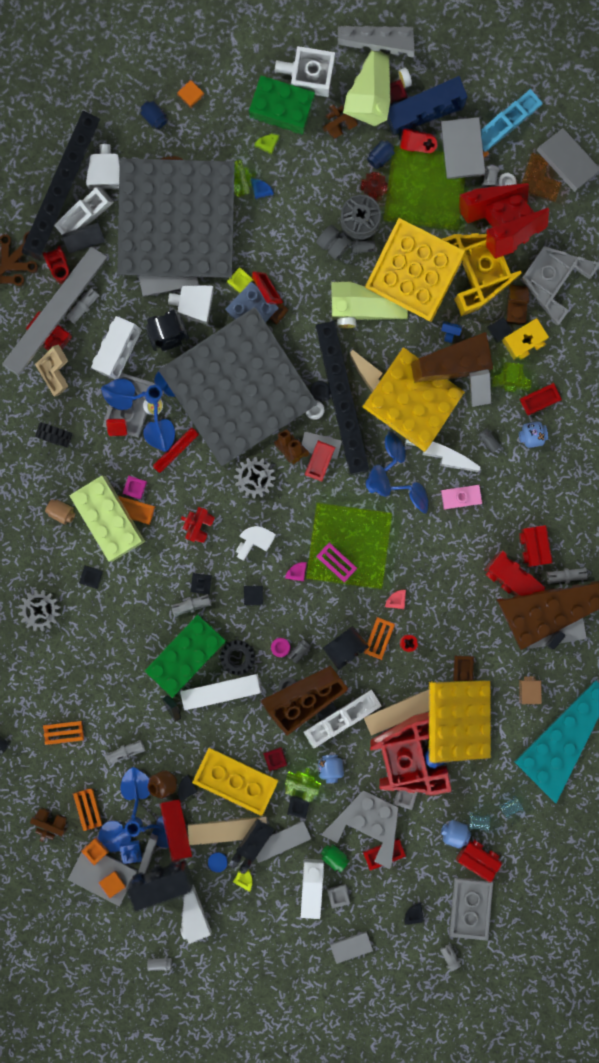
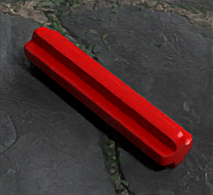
M190 428L153 465V468L158 473H161L199 435L194 428Z

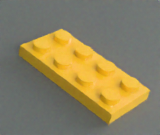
M209 747L192 783L262 816L279 780Z

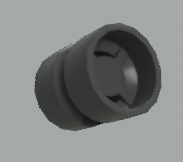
M332 224L323 231L316 241L319 247L323 250H328V254L335 261L347 251L352 243L344 235L340 236V231Z

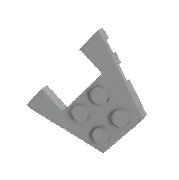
M543 246L521 279L558 326L569 310L553 300L554 296L573 268L590 279L598 269L599 262H592L579 256H572L566 252Z
M363 790L323 832L322 836L338 843L346 825L383 843L374 862L391 869L399 807Z

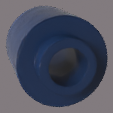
M147 101L142 105L140 114L152 128L159 130L168 122L166 114L154 101Z
M380 141L369 153L367 161L375 169L383 167L395 154L393 151L394 146L389 141Z

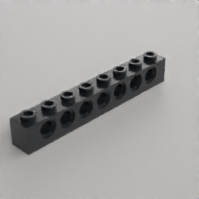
M82 111L21 253L40 260L98 127L100 118Z
M335 321L317 324L315 329L349 475L365 473L369 471Z

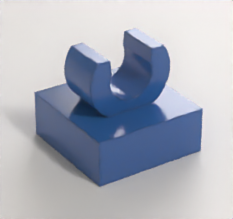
M443 321L441 331L446 332L444 341L452 343L454 335L460 336L462 326Z
M139 840L120 843L123 864L142 861Z

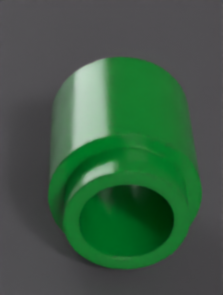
M327 844L320 853L322 855L321 860L334 871L341 872L350 861L347 855L334 844L331 846Z

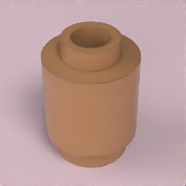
M58 499L50 500L45 510L49 517L64 525L68 522L71 523L75 517L74 508Z

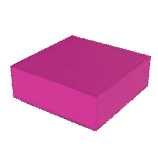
M128 476L123 494L141 500L147 481Z

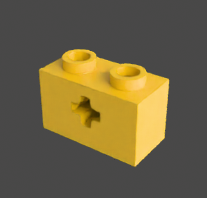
M536 318L506 336L502 342L513 360L518 357L522 360L530 355L529 351L533 348L538 350L545 346V341L549 336ZM524 338L531 340L529 343L522 342Z

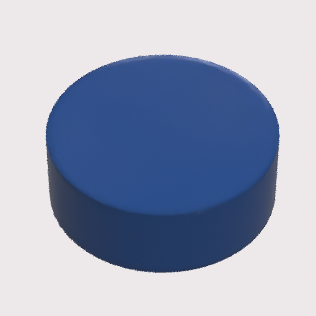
M221 852L211 854L208 859V866L213 872H222L228 863L227 857Z

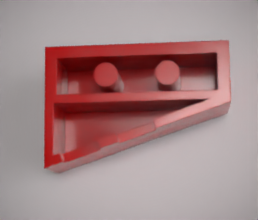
M504 551L498 552L484 569L487 572L486 576L493 582L497 580L501 583L502 586L500 588L508 594L512 592L515 596H525L534 592L544 591L545 589L532 575L520 568L517 562L510 560Z

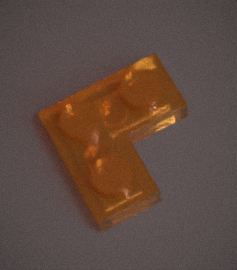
M532 153L521 184H529V194L555 202L562 182L545 177L548 162L541 155Z

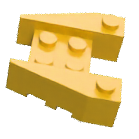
M453 234L442 239L466 251L462 265L472 289L457 294L454 299L461 317L481 309L522 273L520 270L511 274L504 256L496 259L486 248L487 234Z

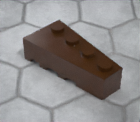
M484 332L418 358L411 364L414 383L468 377L471 372L487 369L491 371L493 364L487 333Z
M328 666L260 700V702L284 734L288 736L349 689L332 666Z

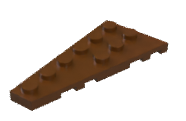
M599 581L586 585H573L564 589L556 588L534 592L525 596L517 595L508 599H496L520 650L599 610Z

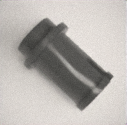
M356 239L355 242L351 243L352 253L358 255V253L375 252V240L358 241Z
M486 428L478 435L480 437L479 440H482L491 453H494L501 447V444L491 434L492 431Z
M304 639L298 641L299 644L288 655L296 664H298L307 651L310 652L311 645Z

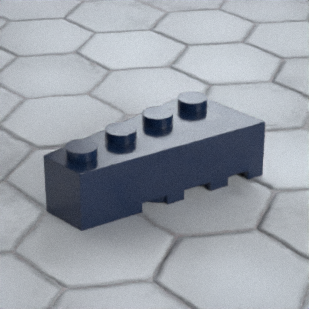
M460 76L415 96L408 97L404 101L390 104L387 122L392 135L398 134L399 128H402L403 132V129H411L413 124L417 127L463 110L468 96Z

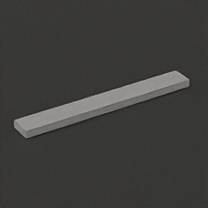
M90 247L4 360L2 365L17 376L22 373L105 263L107 256Z

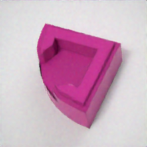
M307 562L293 565L287 571L285 579L304 581Z

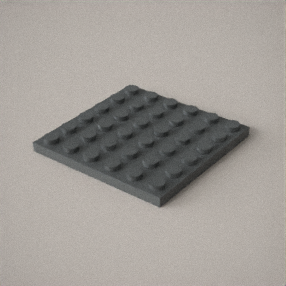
M120 158L117 274L131 276L232 278L235 161Z
M256 307L159 369V372L221 467L318 405Z

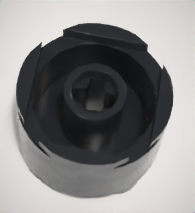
M170 310L160 317L153 316L147 319L148 324L145 329L154 351H157V348H161L162 351L173 349L182 345L181 341L184 338L186 341L189 339L182 316L177 314L176 310Z
M354 626L323 647L325 653L338 670L359 655L358 652L361 654L369 648Z

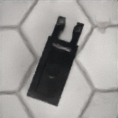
M257 818L236 849V853L229 863L230 867L234 869L243 856L245 860L240 866L239 872L245 874L274 832V828Z

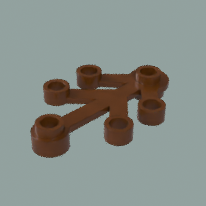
M29 232L25 233L23 237L24 243L27 239ZM3 234L0 236V284L22 286L25 282L22 275H2L6 271H28L35 273L38 270V265L35 261L15 263L24 254L21 253L24 243L9 256V246L12 240L9 235ZM9 238L8 243H3L2 240ZM30 264H35L33 270L29 269ZM17 277L22 278L20 283L15 282Z

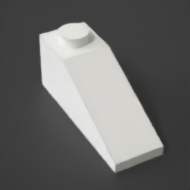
M304 859L301 918L320 919L324 861Z
M194 885L192 893L184 895L182 928L180 929L183 939H187L189 944L210 936L212 932Z

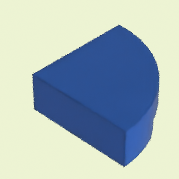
M251 179L255 199L274 194L272 188L264 181Z

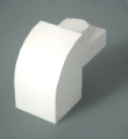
M259 526L247 528L240 535L246 541L239 544L236 550L238 553L237 558L245 561L253 545L267 552L276 534Z

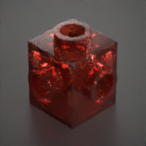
M371 172L366 174V179H362L360 190L364 191L363 195H368L375 201H382L383 194H387L388 183L385 182V176H382L381 173Z

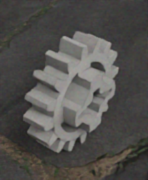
M254 457L252 462L247 458L246 464L240 462L242 468H236L235 470L239 475L234 476V479L239 480L235 483V486H241L239 492L246 491L245 497L252 494L253 499L256 498V494H259L262 498L264 491L269 494L268 487L273 488L274 485L271 481L276 480L275 477L271 476L275 472L274 469H268L271 464L267 463L264 465V459L262 458L258 462L257 457ZM254 465L260 466L264 470H256ZM248 468L247 476L242 478L243 472ZM251 470H253L256 476L260 475L258 486L253 480L250 481V478H252ZM268 477L266 485L262 488L261 483L263 479ZM250 484L254 486L256 490H250L246 488L245 485Z
M34 590V595L27 593L28 599H21L24 605L18 606L23 609L22 612L18 613V615L24 616L21 622L28 623L26 628L33 626V631H37L39 627L41 631H45V626L51 629V623L58 622L55 617L61 616L57 612V609H60L61 606H56L55 604L58 599L52 600L53 594L49 593L46 595V590H42L41 594H39L38 590ZM36 598H43L39 603L32 601ZM50 604L52 607V614L49 612L48 608ZM35 607H43L42 611L45 615H37L38 611ZM28 608L30 609L31 613L30 617L28 616L27 612ZM41 618L47 620L41 624L36 623Z

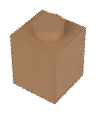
M524 676V680H519L520 704H542L541 680H536V676Z

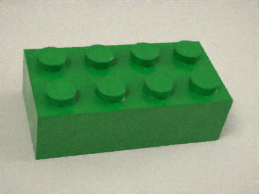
M197 614L144 672L173 698L227 640Z

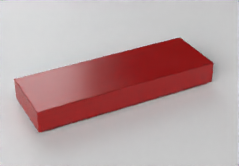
M180 799L160 803L172 861L191 858L192 853Z

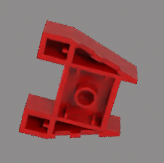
M528 183L478 188L460 194L459 212L466 222L471 223L486 218L492 228L487 229L486 248L495 259L517 250L518 245L521 243L525 244L533 234H539L548 227L549 208L534 212L527 204Z
M429 712L414 715L371 739V750L382 749L388 777L380 778V790L407 791V793H425V795L451 792L447 765L427 769L424 760L421 740L429 739Z

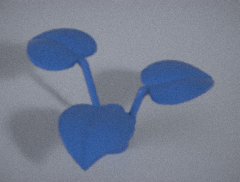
M158 371L155 375V385L149 386L146 392L143 391L137 396H134V385L126 379H116L103 385L101 391L104 399L117 410L130 409L133 403L132 399L137 400L143 396L148 403L154 404L155 422H150L145 426L143 431L144 439L150 446L164 452L168 451L174 441L175 429L168 419L158 421V402L162 396V391L170 397H175L161 373Z
M389 431L385 437V448L390 457L393 458V461L385 468L375 465L371 470L369 478L366 480V487L370 493L377 492L384 497L389 496L391 490L408 489L410 490L409 496L413 504L421 512L427 514L428 497L420 483L415 482L412 486H391L386 471L394 466L397 461L403 463L406 457L405 448L401 440Z
M136 767L130 768L124 774L120 785L122 796L126 800L135 799L132 818L129 819L125 828L118 821H108L103 824L99 831L98 839L109 852L120 851V843L131 842V837L137 836L140 831L144 832L151 828H155L152 834L158 835L156 845L162 848H169L162 816L158 818L156 825L151 824L148 826H143L142 820L136 817L139 798L145 799L150 795L148 790L149 777Z

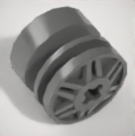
M361 194L352 196L345 201L341 210L340 226L347 238L353 241L356 239L358 241H366L376 234L381 218V210L378 203L368 195ZM358 213L364 215V219L357 217Z

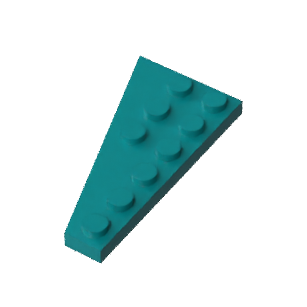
M594 681L514 761L555 804L599 718V683L597 681Z

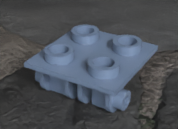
M250 282L225 310L233 319H237L256 307L266 322L278 310V307L275 304H268L260 290Z

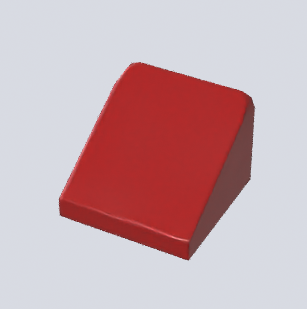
M125 419L106 420L109 436L127 435V421Z

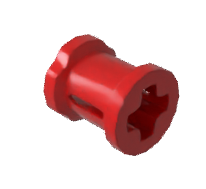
M404 635L400 639V647L404 651L410 652L417 649L418 643L415 636ZM405 639H412L413 647L405 648Z

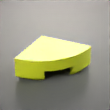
M249 869L245 874L238 872L233 882L250 892L252 875Z

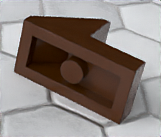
M509 285L507 323L525 325L527 304L529 303V288L527 286Z

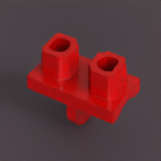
M198 507L196 513L190 511L187 518L182 516L180 520L185 522L182 529L188 531L185 539L204 543L207 533L201 531L200 528L202 524L211 527L215 517L207 513L208 510Z

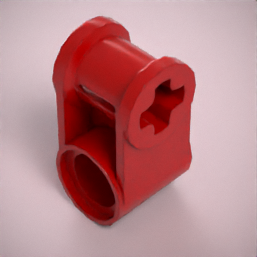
M403 129L400 149L432 153L436 150L437 140L432 134ZM428 139H431L433 145H430L429 148H426L424 142H427Z
M57 246V249L53 251L43 252V256L52 276L57 283L62 285L71 272L61 246ZM60 271H66L64 277L59 278L57 275Z

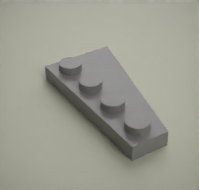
M338 26V45L360 49L367 46L372 51L378 52L380 49L391 50L390 54L396 55L399 52L408 53L407 57L414 58L413 27Z

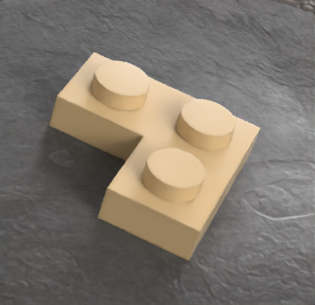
M59 345L53 346L35 364L54 397L60 395L69 387L59 371L68 362Z

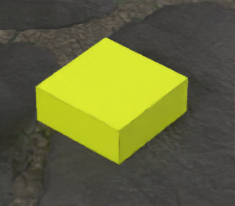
M240 267L232 275V278L227 280V283L239 294L250 282H254Z

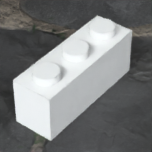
M116 316L109 326V331L101 343L98 354L93 359L91 368L114 380L119 379L142 329L136 324Z

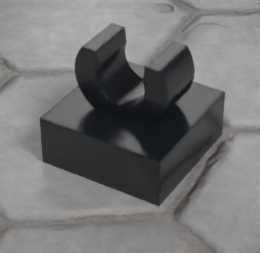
M193 573L190 592L210 594L212 575Z

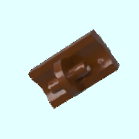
M332 104L329 106L331 112L326 114L328 120L334 117L335 120L322 128L325 132L328 131L330 136L335 139L343 134L338 124L344 121L348 130L357 126L358 122L356 118L347 114L340 116L339 113L344 111V107L341 105L336 108Z
M288 430L278 434V440L274 442V445L288 462L295 464L300 461V458L309 456L308 450Z
M41 807L30 821L31 824L40 827L35 831V833L41 835L40 841L44 843L46 838L53 840L54 834L63 836L67 830L65 828L67 817L58 814L54 823L50 822L47 819L51 811Z

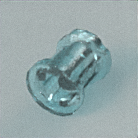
M516 795L507 803L499 804L507 820L516 812L524 811Z
M470 813L469 830L481 829L489 832L490 815L479 816Z

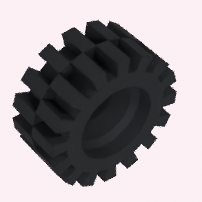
M40 422L35 437L68 448L73 433Z
M231 641L222 649L220 662L224 670L230 674H245L252 668L255 662L254 650L244 641ZM235 650H240L245 654V661L241 665H235L230 660V655Z

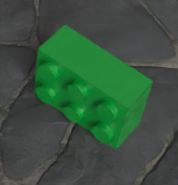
M260 75L249 109V117L303 135L315 101V92Z

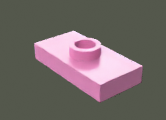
M479 485L441 490L444 510L482 504Z

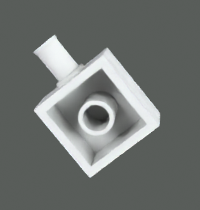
M297 46L295 61L288 63L276 60L275 73L289 74L292 77L291 85L315 92V95L328 97L335 52Z

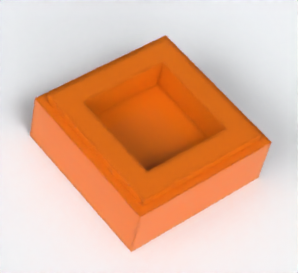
M191 80L177 93L190 108L204 96V93Z
M96 837L81 852L95 866L109 850Z
M116 870L98 882L109 899L126 887Z

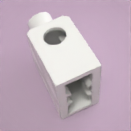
M100 144L99 154H92L90 156L86 180L89 190L96 187L119 189L120 160L118 154H111V145Z
M182 286L180 295L169 294L168 305L178 306V314L182 317L208 325L214 288L213 286Z

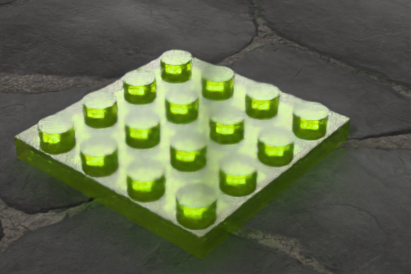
M393 145L395 154L391 158L383 221L397 222L398 218H401L413 225L458 231L461 214L459 208L460 194H463L465 177L447 179L444 152L434 151L432 153L407 151L400 149V146Z
M316 503L306 579L382 589L392 513ZM328 543H331L357 567L356 571L345 583L316 557ZM330 548L327 550L348 571L352 569ZM325 554L322 555L344 577L347 575Z

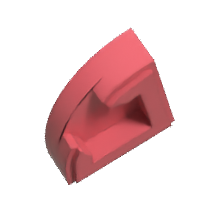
M399 590L391 594L386 601L385 607L404 609L406 590Z

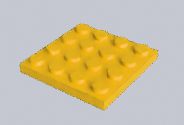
M398 218L365 288L432 322L466 251Z
M403 347L362 407L425 452L465 392L448 379L414 383L411 364L418 357Z
M490 681L429 682V762L437 763L491 758Z

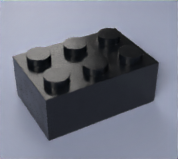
M178 859L170 862L169 866L163 868L162 866H157L151 869L149 873L143 874V872L133 875L127 892L134 911L138 912L192 893L194 881L186 860L181 861Z

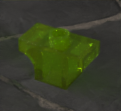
M504 362L501 374L492 377L491 387L505 388L504 391L516 392V389L529 390L532 380L524 376V364Z

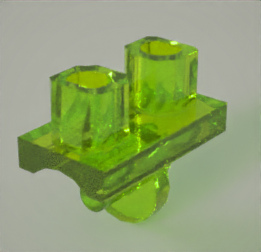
M242 159L235 161L234 195H237L238 198L250 193L249 187L253 186L251 179L256 178L255 173H249L248 167L244 168Z
M306 768L305 772L297 770L296 774L288 772L284 784L286 785L285 793L295 796L296 790L299 789L304 791L302 799L312 802L315 795L318 796L321 783L314 781L315 776L309 775V768Z

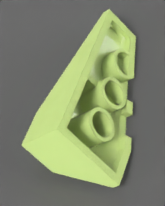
M371 50L362 66L360 74L354 80L353 87L346 95L343 113L376 126L388 118L390 106L389 55L381 51Z
M331 282L332 320H337L341 317H353L356 320L408 319L407 309L370 291L365 286L352 282Z

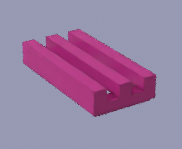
M328 543L316 556L344 583L357 569L331 543ZM330 548L352 569L348 571L327 550ZM325 554L347 575L344 577L322 555Z

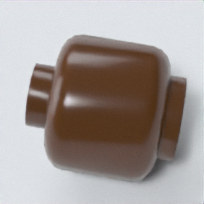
M162 770L149 778L148 790L152 796L158 799L165 798L176 791L177 779L175 775L167 770Z

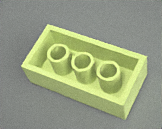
M106 476L98 477L69 495L109 562L115 561L145 542Z

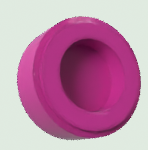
M277 638L271 645V651L277 657H284L290 651V644L284 638Z

